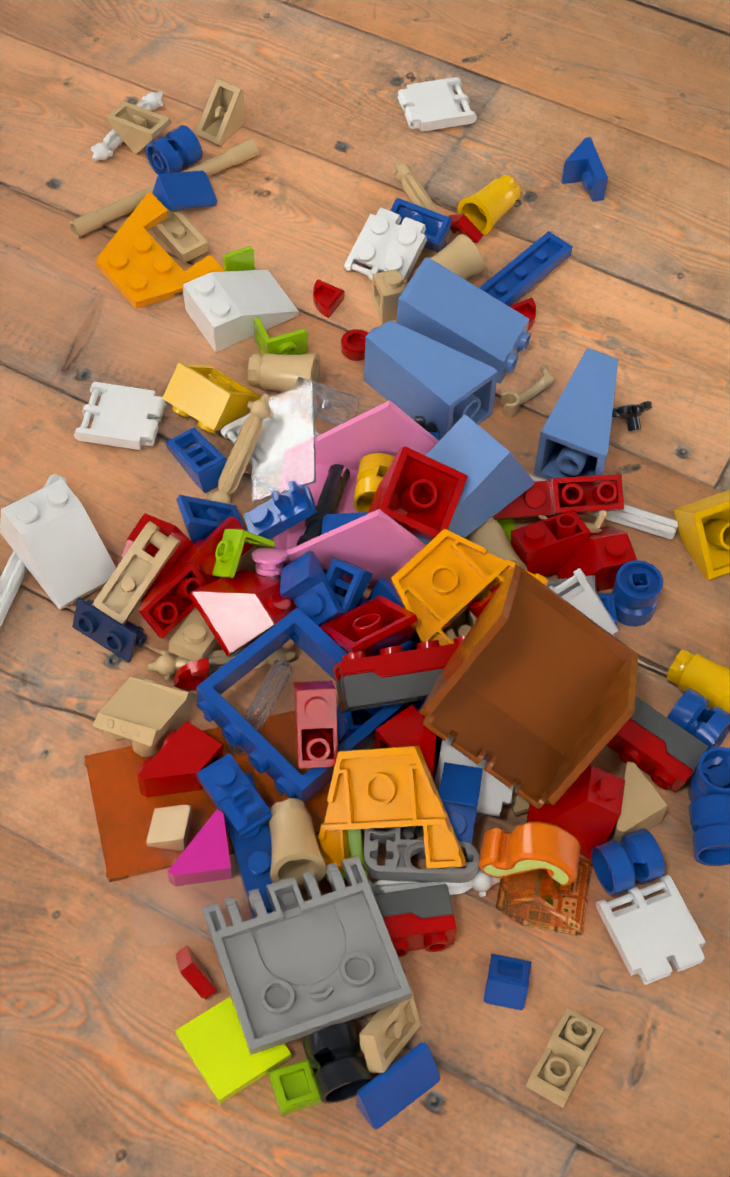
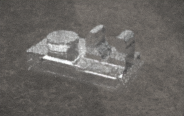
M298 376L290 413L296 415L297 410L309 413L308 420L314 421L316 416L325 421L341 425L357 417L361 398Z

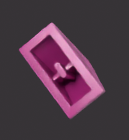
M217 809L167 871L169 882L176 887L231 879L224 813Z

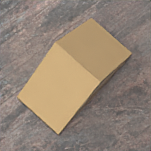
M217 78L195 134L221 146L245 124L244 90Z
M126 101L106 117L107 123L135 155L171 124L169 117Z
M631 762L626 763L622 779L625 780L622 809L612 835V840H616L619 843L621 837L642 828L650 830L662 823L668 804L636 764Z

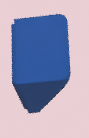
M491 954L484 1002L523 1010L528 992L531 962Z

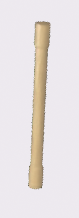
M250 139L228 149L223 154L183 172L203 170L209 177L258 156V147ZM154 185L102 209L91 211L71 220L69 225L72 233L76 238H80L100 229L103 225L133 212L145 195L153 192Z

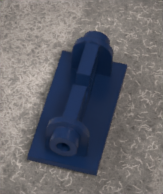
M78 598L72 627L129 663L134 646L142 647L147 640L144 629L140 626L137 627L128 620L123 625L93 606L92 603L94 601H84Z

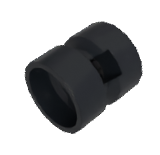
M339 1023L324 1027L312 1033L303 1041V1048L310 1068L318 1070L314 1075V1081L321 1102L336 1103L357 1096V1091L373 1079L368 1070L366 1059L358 1056L361 1051L360 1041L353 1024Z

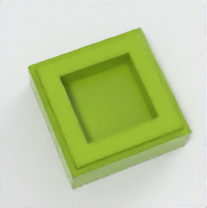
M307 1059L269 1071L270 1082L281 1117L322 1103L314 1081L313 1069L310 1068Z

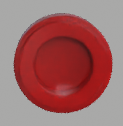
M360 329L346 332L341 338L342 354L353 361L364 360L365 336L368 335V332Z

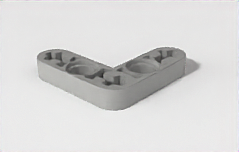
M392 827L388 831H379L375 828L365 829L364 867L368 875L374 879L464 883L474 879L478 874L479 852L470 843L458 841L467 862L466 868L418 869L411 864L410 859L417 853H425L424 840L400 839L401 827ZM378 843H386L387 860L384 866L377 865Z

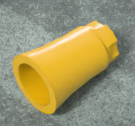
M502 175L499 179L492 180L476 193L462 199L458 203L457 214H465L485 236L492 230L497 221L515 205L516 200L520 198V186L514 181L513 177Z
M682 649L669 668L667 679L677 685L678 689L686 692L689 688L694 689L709 700L710 708L719 706L730 714V668L715 663L699 654L694 655Z

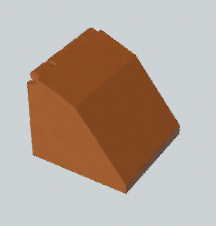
M516 564L505 577L442 670L419 711L425 716L422 725L444 741L447 740L449 734L453 736L452 747L475 764H479L484 759L486 763L483 769L508 788L512 787L514 782L517 783L518 787L515 793L537 809H540L543 804L548 806L551 803L554 805L634 714L638 654Z

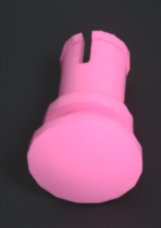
M271 547L254 550L252 552V559L258 562L255 565L256 573L280 582L281 569L284 568V564L281 562L286 561L288 558L287 552L280 548Z

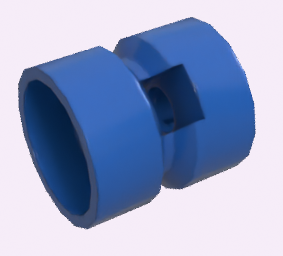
M180 125L168 132L166 137L161 136L146 146L147 159L157 175L180 172L182 167L188 168L200 161L203 154L198 138L185 125Z
M634 560L625 563L619 568L612 590L618 622L626 626L637 627L645 625L652 619L663 587V577L653 564Z
M689 688L680 697L667 717L709 746L707 750L719 747L730 732V714L719 706L710 708L709 700L692 688Z
M710 748L702 754L689 783L688 796L690 802L705 795H730V748Z
M712 794L693 800L688 808L690 824L694 831L692 843L695 860L709 866L730 865V795Z
M645 828L622 836L620 843L616 840H611L593 847L591 850V861L596 876L603 889L610 896L634 888L635 880L643 884L659 878L665 873V863L659 845L653 835Z

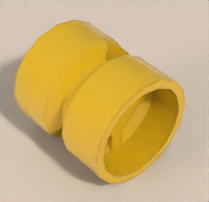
M371 453L365 455L360 460L353 500L354 508L358 512L369 511L377 487L395 457L384 453Z

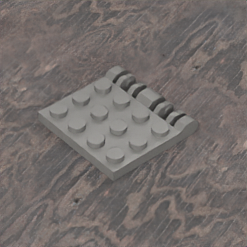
M357 855L341 860L342 869L349 887H345L336 863L326 865L327 879L332 886L333 892L322 896L318 888L317 879L312 871L302 873L304 886L309 897L307 901H303L294 876L266 885L268 897L274 911L268 914L258 888L250 890L249 902L256 918L242 922L239 905L234 900V897L224 899L232 925L230 927H226L218 902L201 907L250 1055L307 1036L324 1027L344 1023L411 999L412 991Z

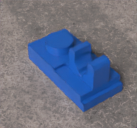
M292 480L288 482L290 490L280 495L277 490L272 491V499L244 514L248 532L271 539L316 514L317 509L310 488L307 485H298L296 481Z
M230 753L197 772V780L216 807L224 813V818L239 839L266 824L273 817L269 807Z

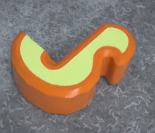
M544 822L524 823L517 826L512 833L504 832L501 828L495 827L483 834L478 866L483 873L495 878L546 869L550 877L565 887L576 881L581 846L569 832L556 825Z

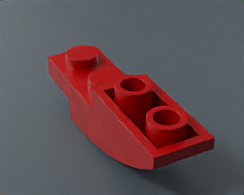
M622 474L552 478L547 481H534L535 483L531 488L500 510L493 518L495 520L540 519L538 517L540 515L550 518L571 510H575L578 515L599 513L601 510L605 512L623 510Z
M228 517L207 538L197 540L162 576L143 601L138 611L159 638H164L196 607L189 597L191 591L215 582L220 578L213 576L212 572L216 562V548L223 538L225 529L245 530L236 517ZM244 542L240 558L254 545Z

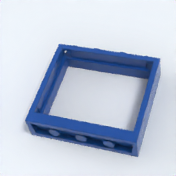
M297 607L197 686L196 706L204 713V719L208 722L214 721L222 729V734L230 745L235 748L239 746L248 755L249 762L259 773L263 774L266 772L275 781L274 785L281 795L285 793L289 798H297L305 804L331 782L334 767L311 768L302 776L221 696L223 692L290 639L335 680L333 667L339 661H343L342 656L348 653ZM395 704L365 709L373 717L339 744L338 752L371 748L375 744L376 729L402 712L403 705Z

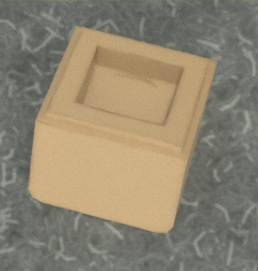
M177 805L155 808L146 846L183 852L186 849L193 819L192 806Z

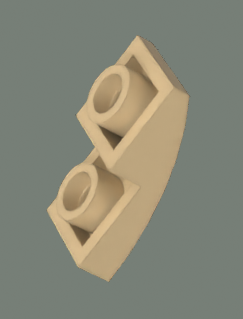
M567 1007L525 1087L564 1108L604 1031V1027Z

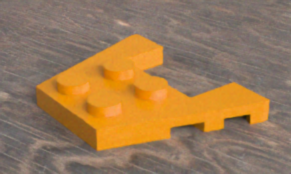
M151 192L145 195L96 258V267L135 309L174 298V294L183 292V284L210 272H224V268L210 254L184 271L147 231L168 218V210Z
M444 529L392 576L391 581L404 608L416 614L418 622L415 630L421 643L439 640L440 646L454 644L443 630L495 582L501 584L517 563L508 559L505 561L487 552L486 548ZM528 572L537 580L542 582L544 585L548 586V580L544 576H541L537 573L536 575Z
M419 746L338 752L327 797L329 803L325 821L321 825L318 836L320 840L319 850L326 865L336 863L339 872H343L341 860L350 858L348 829L423 826L426 868L462 867L466 865L464 854Z

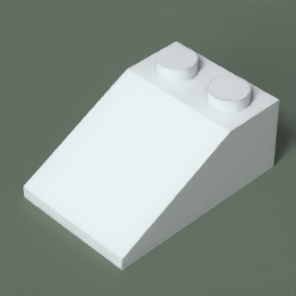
M268 270L210 272L183 284L185 310L215 353L254 336V318L259 317L265 330H268L299 316L297 308Z
M63 479L1 509V535L59 610L73 604L78 598L82 599L104 587L115 571L116 566L86 510Z

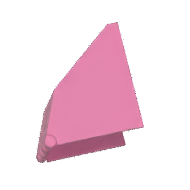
M389 400L286 451L280 495L290 490L288 482L293 480L298 485H307L310 488L316 506L330 466L340 464L344 466L341 477L345 469L348 468L350 478L347 481L336 514L359 513L354 508L353 500L359 463L365 455L384 453L396 457L400 448L406 446L426 456L439 441ZM380 509L298 546L297 541L300 536L304 535L306 530L305 520L278 534L273 540L276 542L274 548L283 549L288 554L286 561L281 562L284 564V567L311 550L314 551L323 570L329 569L332 559L335 557L373 573L368 584L371 586H375L382 577L386 578L393 586L391 577L426 546ZM344 574L343 579L347 582H352L353 577Z

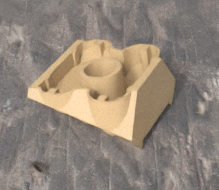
M135 675L130 677L98 712L92 726L101 729L103 735L112 740L130 739L135 753L142 757H149L161 750L165 738L171 731L178 730L186 720L189 721L196 694Z

